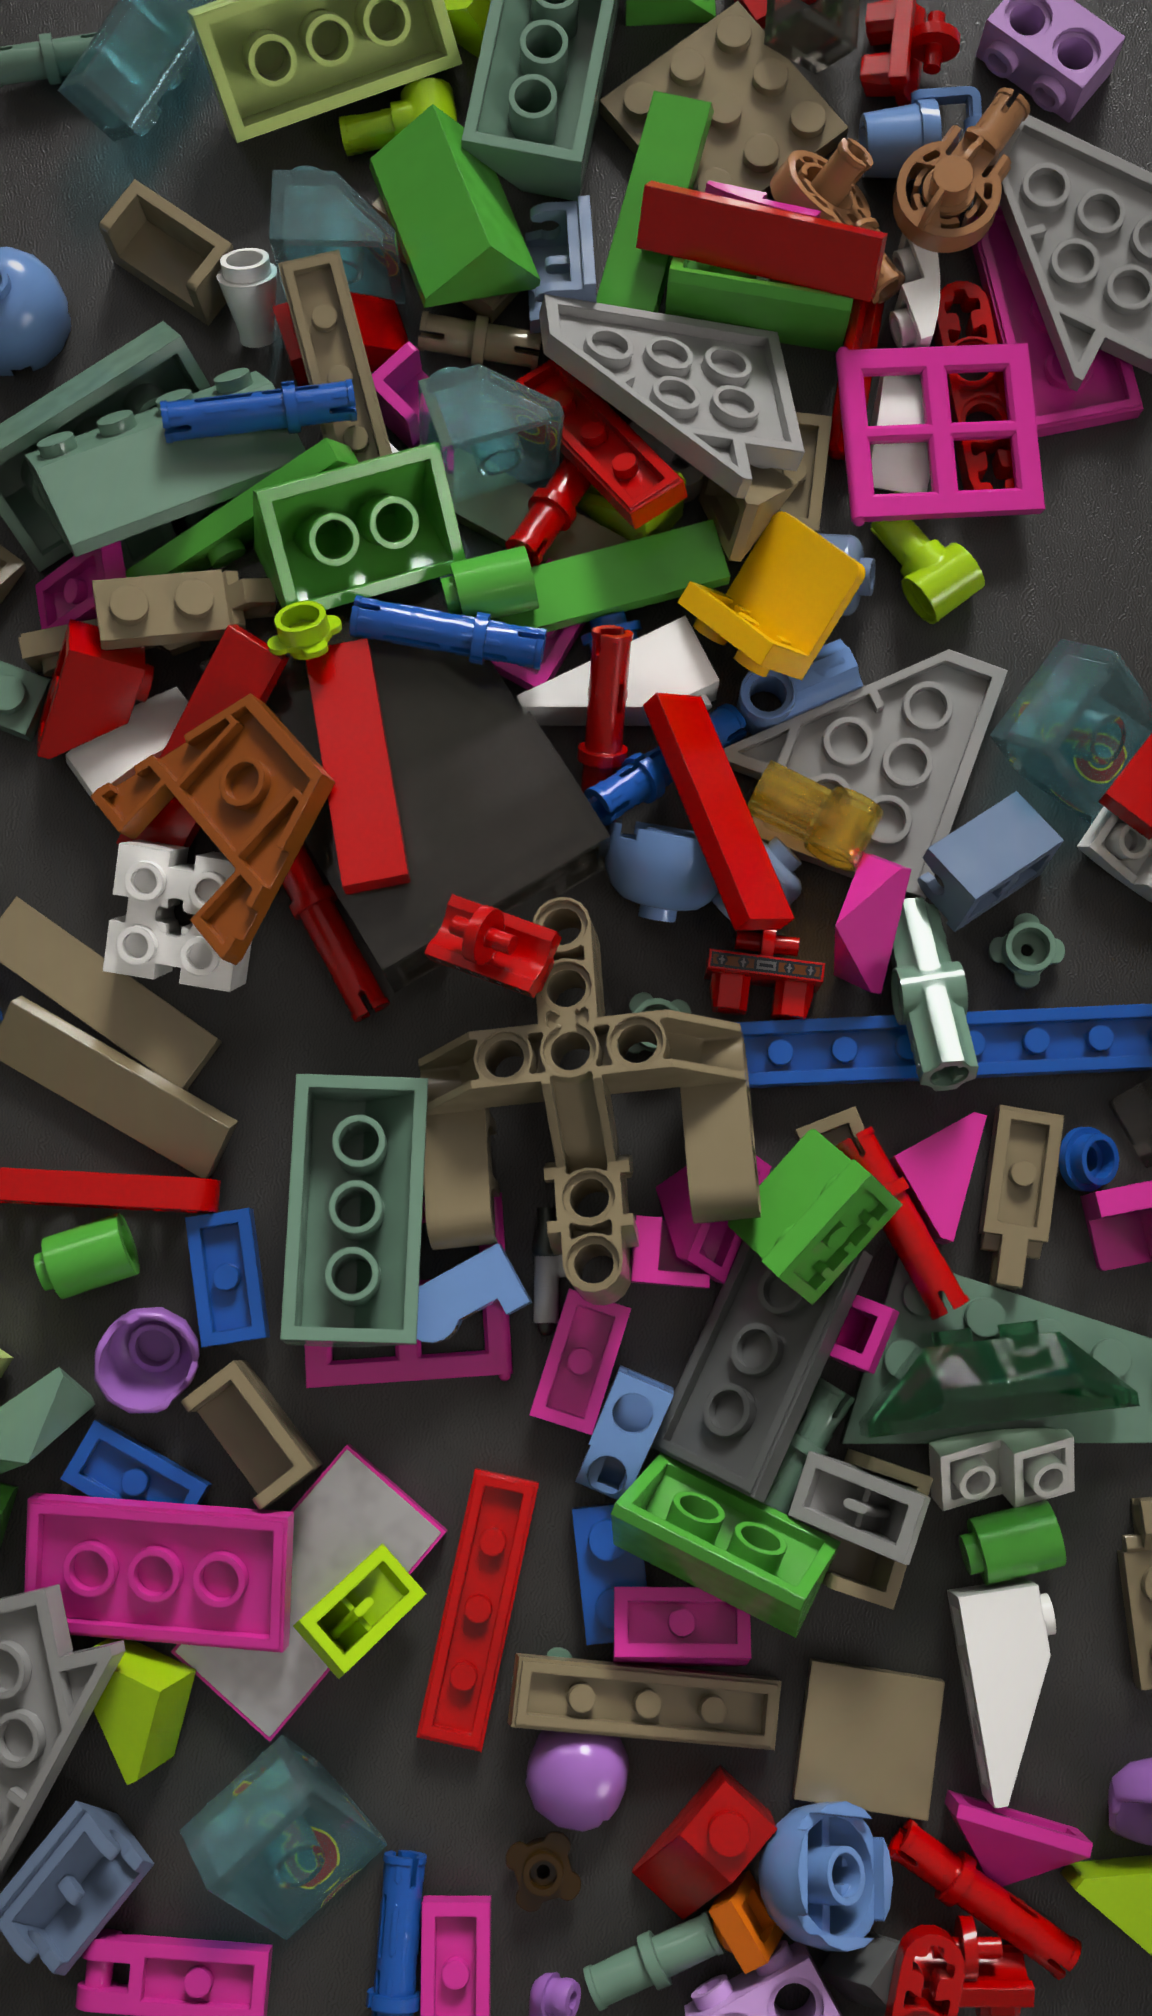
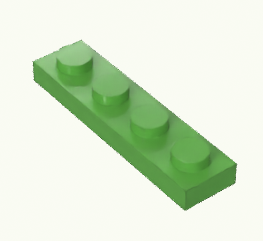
M324 438L125 571L126 576L138 577L205 571L210 567L221 568L235 562L246 553L244 545L254 539V490L358 463L356 456L349 445Z

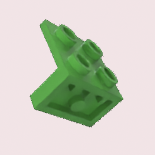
M810 1129L759 1185L761 1218L728 1221V1226L763 1259L761 1262L778 1278L813 1305L903 1204L856 1160L848 1158L817 1130Z

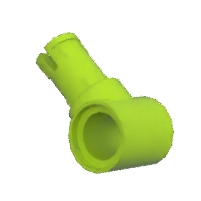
M433 77L421 78L407 84L401 91L400 100L390 102L391 108L359 115L340 116L339 125L346 155L354 156L382 149L432 104L457 122L452 87L443 79Z
M913 520L872 522L870 531L902 565L900 573L904 578L901 581V587L907 601L914 611L929 624L938 622L985 586V579L978 563L958 543H950L944 547L938 539L930 541Z

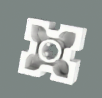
M140 839L119 843L113 895L128 897L126 915L109 920L103 971L156 979L171 972L173 967L181 968L179 984L231 992L246 984L251 944L243 959L237 965L231 964L219 957L193 923L182 927L174 914L175 906L180 905V900H183V910L194 916L235 872V867L224 854L213 851L196 855L195 864L187 863L189 847Z

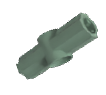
M923 897L904 899L890 956L892 964L890 980L891 999L894 1015L899 1025H906L920 1085L932 1087L934 1091L957 1089L961 1084L976 1079L979 1068L966 1019L968 990L965 973L959 961H951L946 934L943 930L941 916L937 907L927 903Z

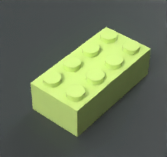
M216 0L187 11L229 132L237 143L462 64L444 0Z

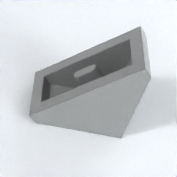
M809 1451L788 1515L894 1561L910 1565L931 1498L900 1480Z

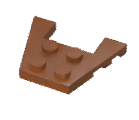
M251 693L184 734L186 743L160 759L154 755L149 756L134 766L135 775L117 786L108 782L90 796L117 831L133 840L140 835L174 796L178 799L235 867V872L190 919L219 957L234 965H237L243 959L335 784L332 777L271 709Z

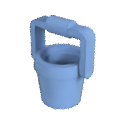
M973 86L919 89L911 93V104L863 113L859 123L858 143L870 153L874 163L862 177L897 179L902 165L914 151L931 142L941 141L942 126L939 105L965 103V134L967 128L975 126L982 117L981 95L978 89Z

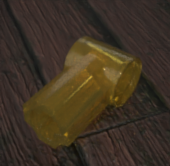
M773 760L770 761L764 770L747 805L752 816L803 841L804 847L813 856L826 864L845 871L856 870L884 815V811L877 803L861 793L844 787H834L831 790Z

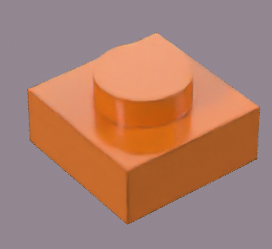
M750 1870L740 1874L730 1886L719 1893L708 1911L713 1919L714 1931L720 1944L726 1951L733 1953L745 1974L768 1964L784 1934L769 1917L761 1897L760 1887Z

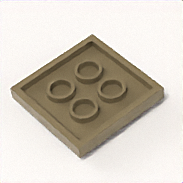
M739 1L599 100V114L635 156L654 91L712 102L714 114L692 189L705 192L708 181H714L768 193L767 198L772 196L770 188L771 179L793 151L806 150L825 157L838 147L839 142L843 138H847L849 129Z

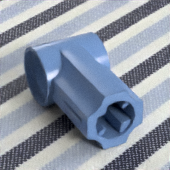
M840 638L821 648L802 680L770 670L767 677L759 676L751 671L748 672L741 683L736 707L746 721V727L743 729L755 735L862 688L863 683L860 678L858 664L850 647H847ZM757 692H770L777 696L782 706L771 712L761 711L753 705L750 697Z

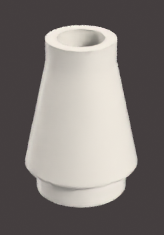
M242 248L230 251L221 257V270L217 273L216 277L238 329L240 343L249 348L268 346L276 340L274 328L275 315L272 306L276 304L277 267L270 263L269 254L262 249Z

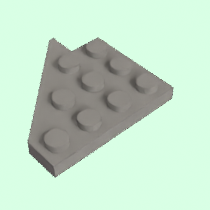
M1028 115L1004 146L997 159L998 162L1002 155L1005 154L1012 162L1010 171L1001 183L1002 193L999 204L1068 387L1076 392L1078 391L1099 349L1152 374V172Z
M544 295L539 312L544 354L732 496L745 499L753 480L750 465L761 469L776 468L797 471L805 450L778 332Z
M948 649L723 748L733 771L766 782L753 816L761 839L768 844L777 836L798 859L850 878L854 877L862 853L876 855L910 868L911 874L905 898L923 897L925 900L926 895L921 890L917 878L926 872L933 876L935 873L931 871L922 857L930 846L950 833L1008 670Z
M60 1584L0 1598V1883L126 1651L124 1640L73 1651Z

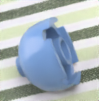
M0 247V376H14L11 370H22L31 366L33 371L45 367L62 351L71 331V317L68 313V301L60 283L46 265L33 254L12 247Z
M614 820L613 823L609 824L605 843V868L608 878L620 896L640 904L638 916L663 922H675L677 911L698 910L711 902L718 892L717 886L694 831L636 822L634 834L621 832L622 820Z
M847 1801L822 1802L794 1808L776 1824V1832L761 1848L758 1876L762 1900L769 1917L793 1941L824 1951L849 1952L866 1947L874 1939L864 1938L870 1932L874 1921H885L890 1910L893 1887L890 1852L884 1837H873L869 1826L863 1820L872 1818L863 1808Z

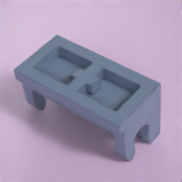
M590 195L578 196V201L541 203L530 210L532 222L555 221L559 224L556 229L551 231L541 229L525 233L526 246L541 280L538 287L528 290L531 334L541 333L539 312L545 294L597 303Z
M1015 791L926 850L922 858L931 871L940 877L944 888L929 872L917 878V881L926 897L948 919L946 924L956 932L1041 875L1064 840Z
M76 1800L0 1893V1930L13 1950L26 1963L30 1964L36 1955L39 1954L43 1963L53 1974L65 1976L155 1863L117 1813Z

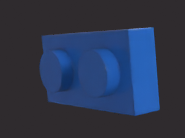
M243 1208L185 1217L201 1348L270 1338L254 1210L252 1208Z
M101 1419L93 1421L60 1478L90 1497L201 1505L212 1486V1483Z
M615 1503L572 1507L587 1645L614 1642V1587H647L644 1560L613 1544L611 1512Z

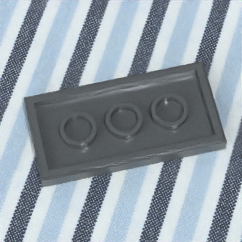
M743 1241L725 1284H723L674 1391L673 1399L651 1448L764 1503L873 1256L862 1250L812 1305L778 1278L761 1262L763 1259Z

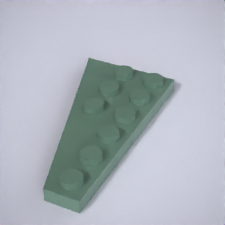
M899 1256L895 1257L882 1304L894 1308L900 1313L875 1373L870 1374L862 1371L860 1373L853 1396L855 1401L850 1406L839 1443L929 1444L932 1441L958 1435L1014 1428L1067 1429L1074 1436V1443H1152V1338L955 1273L953 1274L970 1300L954 1310L945 1293L939 1291L938 1294L948 1313L938 1319L931 1320L930 1313Z

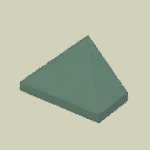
M60 1367L0 1407V1474L28 1464L95 1405L92 1395Z

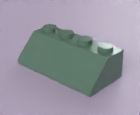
M491 0L461 140L462 148L523 192L578 201V196H581L620 0Z
M164 321L0 423V515L39 572L71 553V550L51 523L25 454L39 450L37 443L50 435L70 431L73 432L74 436H78L97 429L96 422L108 414L122 410H131L135 415L157 407L156 399L171 391L190 389L193 394L211 387L182 336Z
M237 368L214 378L215 386L193 394L190 389L171 391L156 399L157 407L135 415L131 410L117 411L100 418L96 422L97 429L78 436H74L73 432L70 431L60 432L40 440L37 443L39 450L25 454L51 523L74 556L78 557L237 497L305 452L306 450L298 434H289L288 428L175 441L171 444L166 443L160 401L166 400L170 402L275 389L273 383L257 371L250 373L248 368Z
M296 1074L280 1340L288 1346L354 1348L417 1345L428 1078Z

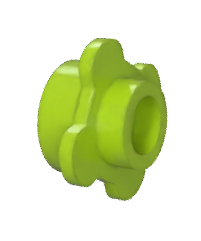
M295 602L285 606L276 614L274 623L278 635L271 637L267 645L270 653L279 656L290 653L293 658L298 660L317 658L328 652L327 643L332 635L342 630V623L339 617L327 615L325 608L317 602Z

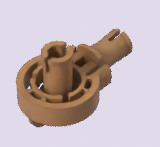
M1000 88L977 124L967 128L959 144L958 141L962 128L958 125H953L941 141L926 144L907 158L897 178L893 195V213L898 227L911 242L932 252L952 253L973 246L986 235L992 226L1000 203L1001 183L1010 171L1012 163L1005 154L997 162L998 156L1021 122L1025 121L1030 114V105L1022 94L1019 93L1009 108L1006 104L1012 97L1014 89ZM911 179H915L910 197L912 200L911 204H909L906 196V186ZM921 188H922V197H923V200H924V202H925V204H926L925 207L922 205V203H921V201H920V200H921V196H920L919 192H920V189H921ZM973 201V207L971 208V210L966 211L962 221V225L960 228H958L960 224V214L964 212Z
M843 138L839 142L838 148L828 160L810 151H793L771 179V193L777 202L821 211V219L881 232L878 229L879 223L877 220L870 217L871 210L864 194L856 185L863 174L872 167L874 162L870 153L860 143L851 138L847 140ZM885 252L876 294L871 300L873 304L877 302L880 304L890 299L900 290L901 285L905 282L904 274L896 268Z

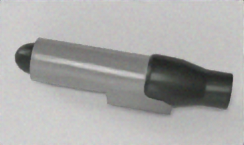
M552 1207L537 1208V1223L532 1245V1254L534 1256L533 1323H537V1329L543 1336L552 1334L555 1324L559 1322V1278L566 1276L562 1255L553 1254L547 1234V1222L557 1221L556 1208Z

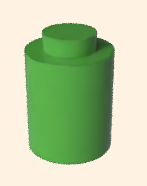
M524 545L449 563L452 576L440 579L447 611L451 614L476 617L477 612L491 614V620L539 609L535 581Z
M120 1213L44 1237L41 1243L42 1252L34 1255L36 1273L45 1291L54 1289L61 1299H66L140 1273L139 1258L134 1239L127 1222Z
M1047 1500L969 1518L967 1520L968 1533L959 1535L960 1550L969 1575L980 1573L987 1586L1066 1565V1551L1062 1533L1054 1511Z

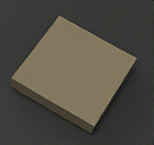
M810 1658L792 1788L793 1798L814 1803L847 1801L869 1812L928 1821L945 1682L941 1678Z

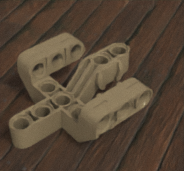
M557 897L548 900L539 907L533 917V923L555 930L558 933L567 928H577L581 932L574 941L565 945H559L553 957L554 966L542 991L536 993L538 1024L470 1031L418 1059L421 1072L420 1078H428L424 1170L426 1227L433 1250L498 1243L495 1236L494 1197H500V1184L493 1175L491 1135H497V1127L489 1108L545 1102L556 1161L545 1163L544 1181L546 1183H554L557 1221L547 1222L550 1247L554 1255H562L565 1275L580 1296L593 1305L605 1306L617 1302L626 1294L631 1284L630 1248L639 1246L635 1216L633 1213H629L627 1178H631L634 1172L633 1158L631 1154H620L611 1094L680 1087L689 1197L694 1224L761 1218L747 1058L740 1023L669 1009L605 1016L600 943L589 913L581 902L568 897ZM571 988L585 990L584 996L575 1005L569 1007L556 1005L559 995L565 990ZM650 1042L657 1046L653 1056L646 1061L634 1063L625 1060L628 1049L636 1043ZM575 1049H585L590 1052L588 1060L580 1068L574 1070L560 1068V1062L568 1052ZM512 1056L524 1058L523 1065L514 1075L506 1078L495 1076L496 1068L505 1058ZM600 1192L609 1196L607 1207L598 1216L589 1218L578 1215L579 1204L588 1194ZM608 1256L613 1259V1270L604 1281L599 1283L583 1281V1268L592 1258Z

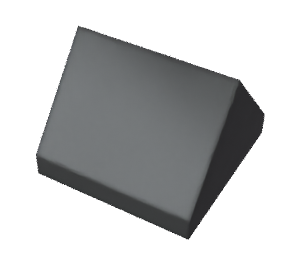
M870 1931L864 1938L874 1939L866 1947L849 1952L831 1951L819 1968V1971L846 2000L885 2013L900 1941Z

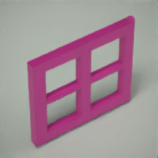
M1028 343L856 350L840 347L835 355L851 522L854 525L862 526L865 522L1031 515L1041 514L1045 510ZM1003 372L1008 420L952 423L947 374ZM920 375L925 424L868 426L864 377ZM1010 439L1015 488L958 491L954 441ZM927 442L932 492L874 493L870 444Z
M500 1192V1197H494L495 1236L505 1251L502 1193ZM423 1197L422 1223H426L425 1197ZM493 1245L479 1246V1253ZM432 1279L420 1280L419 1286L425 1284L426 1282ZM499 1301L483 1309L485 1350L422 1354V1342L417 1339V1345L395 1346V1356L333 1361L332 1347L304 1346L306 1388L498 1375L500 1380L508 1381L511 1378V1374H513L510 1317L506 1315Z

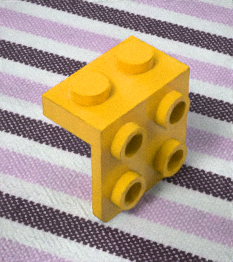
M779 511L772 516L768 526L762 532L726 594L690 581L677 603L697 617L693 627L699 633L720 645H725L728 641L736 647L738 651L734 659L746 669L762 677H767L770 670L802 680L865 578V568L861 563L794 516Z

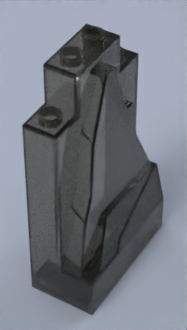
M255 546L245 547L246 553L242 557L221 568L222 572L238 571L239 580L268 578L256 554ZM439 577L369 597L379 601L406 604L448 613ZM277 597L275 616L282 609ZM354 602L325 610L327 615L339 617L342 623V630L332 635L327 643L328 645L364 639L361 637H351L349 634L350 617ZM275 616L245 619L250 633L265 643L271 637L278 635L274 623ZM368 639L411 882L348 895L345 894L341 882L328 798L304 842L395 993L443 965L430 960L424 952L428 943L441 928L447 904L452 894L482 905L492 906L504 913L549 887L554 896L558 897L605 869V856L610 849V835L531 712L523 713L490 660H484L483 665L469 662L470 657L456 655L455 653ZM217 646L210 651L208 659L199 663L203 672ZM286 653L284 655L289 657V660L266 705L323 767L306 660L295 659L290 653Z

